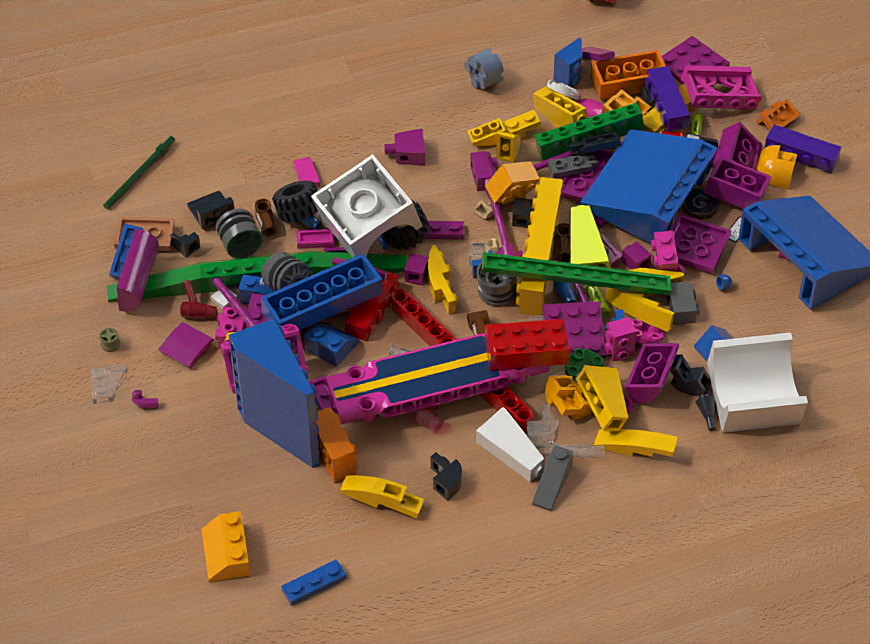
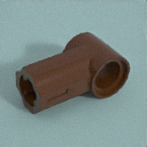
M267 199L257 200L255 202V216L262 235L267 237L273 236L278 232V228L271 209V202Z
M560 223L555 229L556 259L561 262H568L571 259V226L567 223Z
M487 310L467 313L468 326L473 331V334L485 333V325L490 324Z

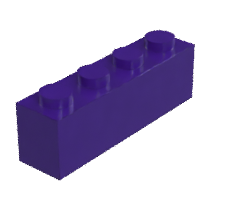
M669 67L648 69L645 85L650 89L651 99L655 100L656 111L661 114L662 124L666 126L667 131L688 128L690 114Z
M773 124L766 137L764 147L780 145L779 151L797 154V162L829 173L833 172L841 152V146Z

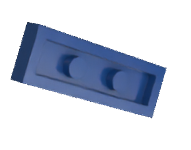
M124 224L109 273L110 277L120 278L135 229L143 230V227Z
M337 559L282 585L281 590L292 606L347 579V576Z

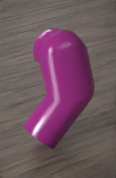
M134 390L132 392V402L142 409L159 408L158 398L146 399L142 396L141 390Z

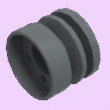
M242 208L230 210L223 214L216 223L217 234L223 242L227 254L231 257H248L262 246L263 236L248 210Z
M277 252L266 260L261 276L266 287L277 291L312 276V270L307 264L286 252Z
M482 262L477 268L478 294L481 300L487 305L494 307L511 303L517 295V276L482 272Z

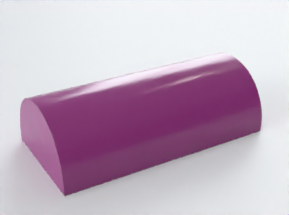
M135 229L116 287L119 311L131 312L140 307L159 247L157 238L141 229Z

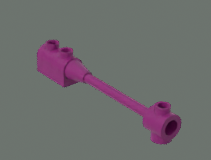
M487 151L470 153V167L477 191L485 190L491 201L502 242V247L495 254L522 257V250L517 251L516 246L509 243L499 203L494 204L485 187L497 172L495 170L498 167L497 157H492Z

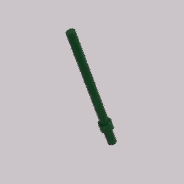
M170 136L163 144L160 143L155 148V152L103 204L104 208L109 209L160 156H164L168 152V148L175 142L173 136Z

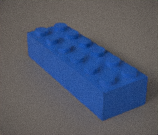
M361 254L261 297L262 313L268 321L274 319L278 326L293 324L301 330L381 295L382 278L366 256Z

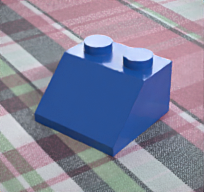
M581 38L576 39L555 54L553 80L570 87L579 84L582 67Z
M316 323L304 336L305 350L336 367L359 343V339L328 323Z

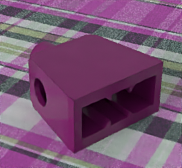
M423 129L394 134V143L384 144L385 155L395 154L397 164L425 166Z

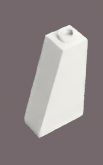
M504 407L476 430V443L529 482L535 477L538 478L543 473V456Z

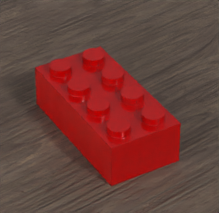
M564 319L485 325L484 340L490 370L568 364L570 348Z

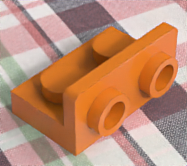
M788 99L782 102L778 100L771 106L772 109L770 111L767 108L760 113L759 116L761 118L756 122L758 125L764 122L768 129L771 130L773 124L785 127L800 114Z

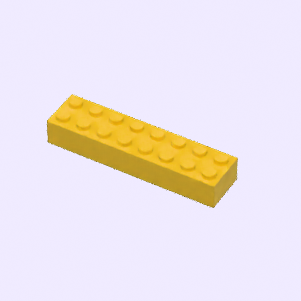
M541 177L540 184H536L535 195L537 197L533 198L532 209L535 210L531 211L530 222L532 224L528 225L527 236H530V238L528 237L525 240L524 250L527 251L523 253L522 257L552 260L555 229L558 225L562 202L563 180ZM519 277L520 282L517 283L516 293H520L517 294L516 305H519V313L542 316L548 280Z

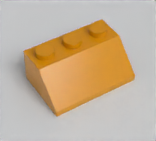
M241 511L219 514L202 528L209 582L250 576Z

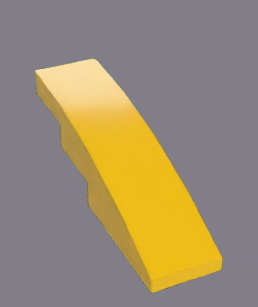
M607 288L605 300L618 309H623L625 313L664 331L669 332L671 330L675 312L659 307L660 303L644 298L645 294Z
M599 429L594 447L631 457L633 453L653 457L654 453L673 457L678 437L642 430L621 429L617 432Z

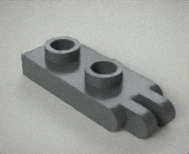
M587 154L548 161V168L553 179L589 172L599 165L595 155L588 156Z

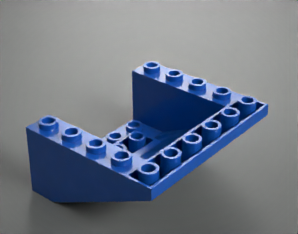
M630 129L621 142V146L614 152L581 200L580 205L590 206L592 214L651 244V240H654V232L671 230L676 213L695 184L702 186L710 173L717 147L700 139Z
M810 195L757 201L743 209L738 239L749 250L767 241H770L803 273L799 299L810 310L870 277V251Z
M272 319L228 335L237 409L245 424L310 467L319 466L321 451L318 447L320 439L317 435L320 431L316 422L319 418L315 410L318 408V405L314 398L317 395L316 389L313 384H309L307 372L305 369H301L297 354L293 355L291 343L289 340H285L282 326H278L276 321Z

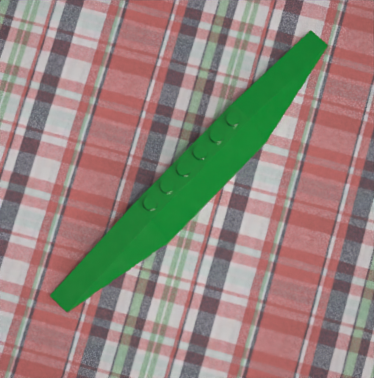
M302 251L288 253L307 264L312 270V275L335 266L332 264L333 257L344 260L352 259L348 252ZM367 253L366 256L374 268L389 273L404 272L407 264L406 255ZM271 255L204 261L151 274L142 299L187 294L183 284L185 280H190L194 293L218 291V288L213 283L215 278H219L224 285H235L241 283L243 275L262 277V268ZM118 283L107 286L108 302H118L116 290Z

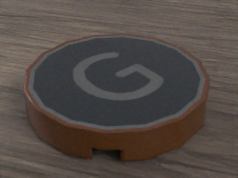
M695 188L691 190L682 206L685 213L692 218H710L719 209V199L705 194L704 188Z

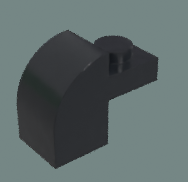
M682 354L675 356L670 368V372L674 376L671 381L672 386L678 391L689 395L706 394L711 384V379L705 368H690Z
M435 452L430 456V468L437 473L433 477V490L448 501L461 489L462 467L457 459L450 463L446 457L440 456Z

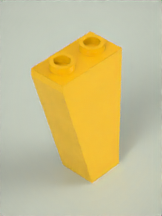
M547 86L533 93L535 108L557 128L588 118L586 107Z
M585 365L576 378L602 430L619 432L627 421L628 414L617 368Z

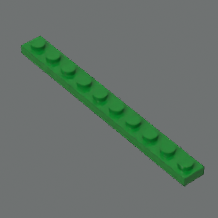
M483 252L482 272L661 295H670L671 276L487 252Z

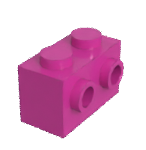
M673 230L654 232V240H651L652 251L656 253V256H653L654 266L658 267V270L678 272V258Z
M223 306L222 314L218 315V325L220 326L215 331V340H218L219 348L220 344L224 343L227 332L244 330V320L233 307Z
M629 317L607 323V331L605 332L606 343L604 346L606 355H609L612 361L634 356L637 331Z

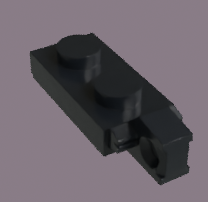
M616 132L581 138L580 142L569 144L571 156H581V154L595 153L603 149H614L621 146V140Z

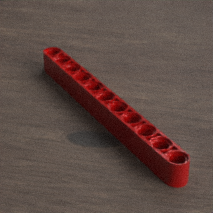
M396 289L392 292L393 312L429 346L458 340L406 290ZM508 387L480 394L497 412L504 407L524 433L532 429V410Z

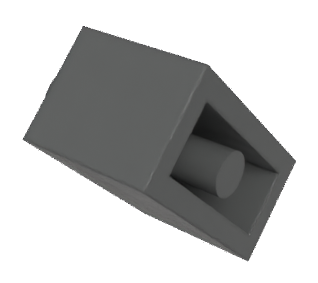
M690 282L671 283V293L666 295L669 310L675 312L673 325L696 323V316L699 315L700 310L699 304H695V289H692Z

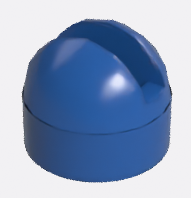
M725 274L718 275L716 278L718 289H728L732 285L731 277Z

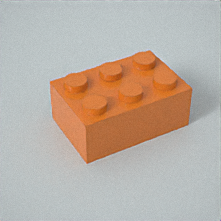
M331 407L318 411L319 420L316 421L320 431L317 433L320 439L318 447L321 451L320 458L330 477L336 483L344 480L346 476L356 475L358 462L355 455L357 454V449L354 443L349 442L346 428L342 429L339 415L337 413L334 414Z

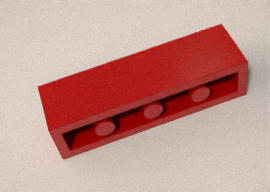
M387 272L386 279L382 278V294L354 306L345 321L346 333L363 341H367L369 336L374 334L376 324L383 319L385 309L391 305L392 292L400 288L398 275Z

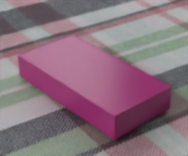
M311 157L293 160V166L299 181L315 182L317 187L320 186Z
M330 229L297 231V249L334 247V234Z

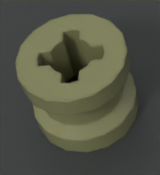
M106 328L100 332L99 339L104 351L114 352L120 347L119 334L116 329Z

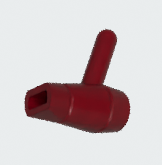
M185 280L183 284L189 301L182 302L180 306L181 317L189 319L217 318V306L198 303L190 280Z

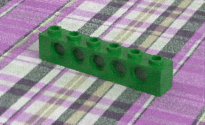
M633 103L536 134L537 151L542 161L570 151L569 144L580 142L581 138L616 132L618 137L627 135L630 129L644 130L643 114L637 103Z

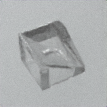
M469 243V266H472V260L482 259L483 252L488 253L487 243Z

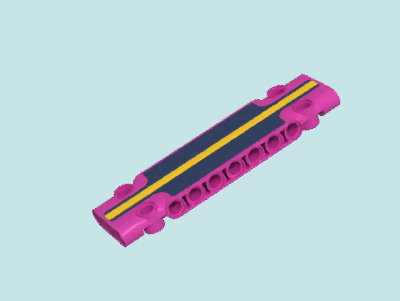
M485 333L370 361L364 368L357 365L352 366L347 372L325 377V382L335 413L339 415L340 425L357 421L359 418L364 422H370L379 413L382 417H391L507 387L511 381L517 384L526 381L527 376L547 373L550 369L549 366L490 370L484 340Z

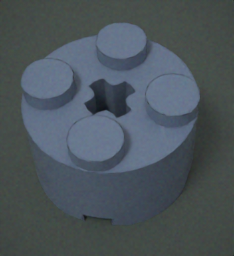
M486 49L470 56L467 62L464 63L474 88L484 89L502 81L504 76L501 77V73L504 72L502 62L497 54L490 52L492 51L491 49Z

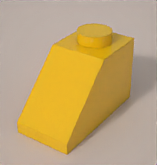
M498 131L497 159L514 163L520 150L521 136Z

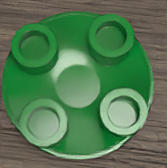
M577 348L569 355L568 364L565 365L567 376H572V380L577 382L576 378L585 365L604 367L603 358L591 350Z

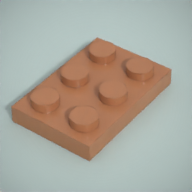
M119 217L114 241L115 249L118 247L124 224L143 227L144 231L154 235L159 242L157 251L171 250L170 234L174 231V218Z

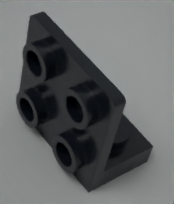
M220 191L187 203L188 209L202 230L215 225L223 214L235 209L233 199L231 197L225 199Z

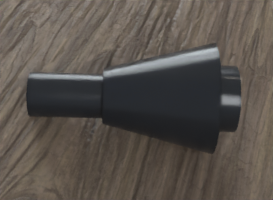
M708 394L701 395L695 403L706 420L708 430L713 431L716 429L714 422L715 398Z

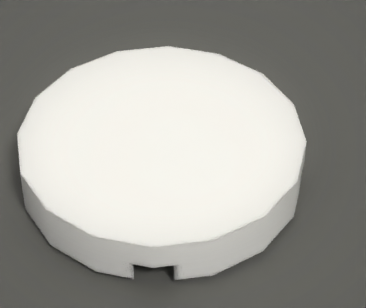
M552 79L548 81L546 86L570 98L579 99L580 92H577L574 88L563 83L557 84Z

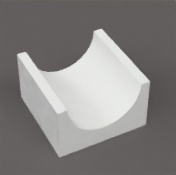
M373 154L311 196L322 220L352 258L361 254L367 256L372 243L382 233L392 227L403 224L411 225L416 230L422 227L413 202Z
M791 333L713 341L707 365L722 433L798 425L801 423L808 401L806 396L798 395L795 387L791 365V345L793 340Z

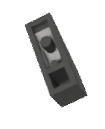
M554 445L545 465L532 505L548 511L552 510L573 465L574 451Z

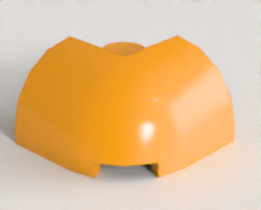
M621 89L603 105L601 111L605 113L637 103L644 116L651 106L638 96L633 99Z
M780 145L764 148L760 154L757 171L772 176L769 183L770 186L789 189L797 154L779 151Z
M572 376L549 377L545 389L546 401L549 407L556 406L561 415H570L573 420L581 419L592 412L578 382L572 380Z

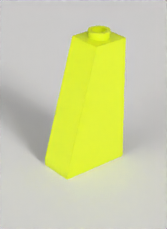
M580 205L571 207V263L611 268L590 206Z

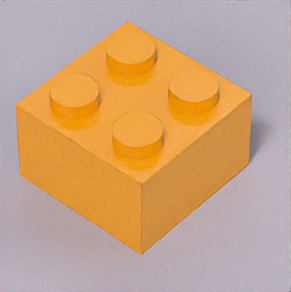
M531 161L502 164L485 187L494 204H505L515 201V198L525 199L526 195L535 188L540 178Z

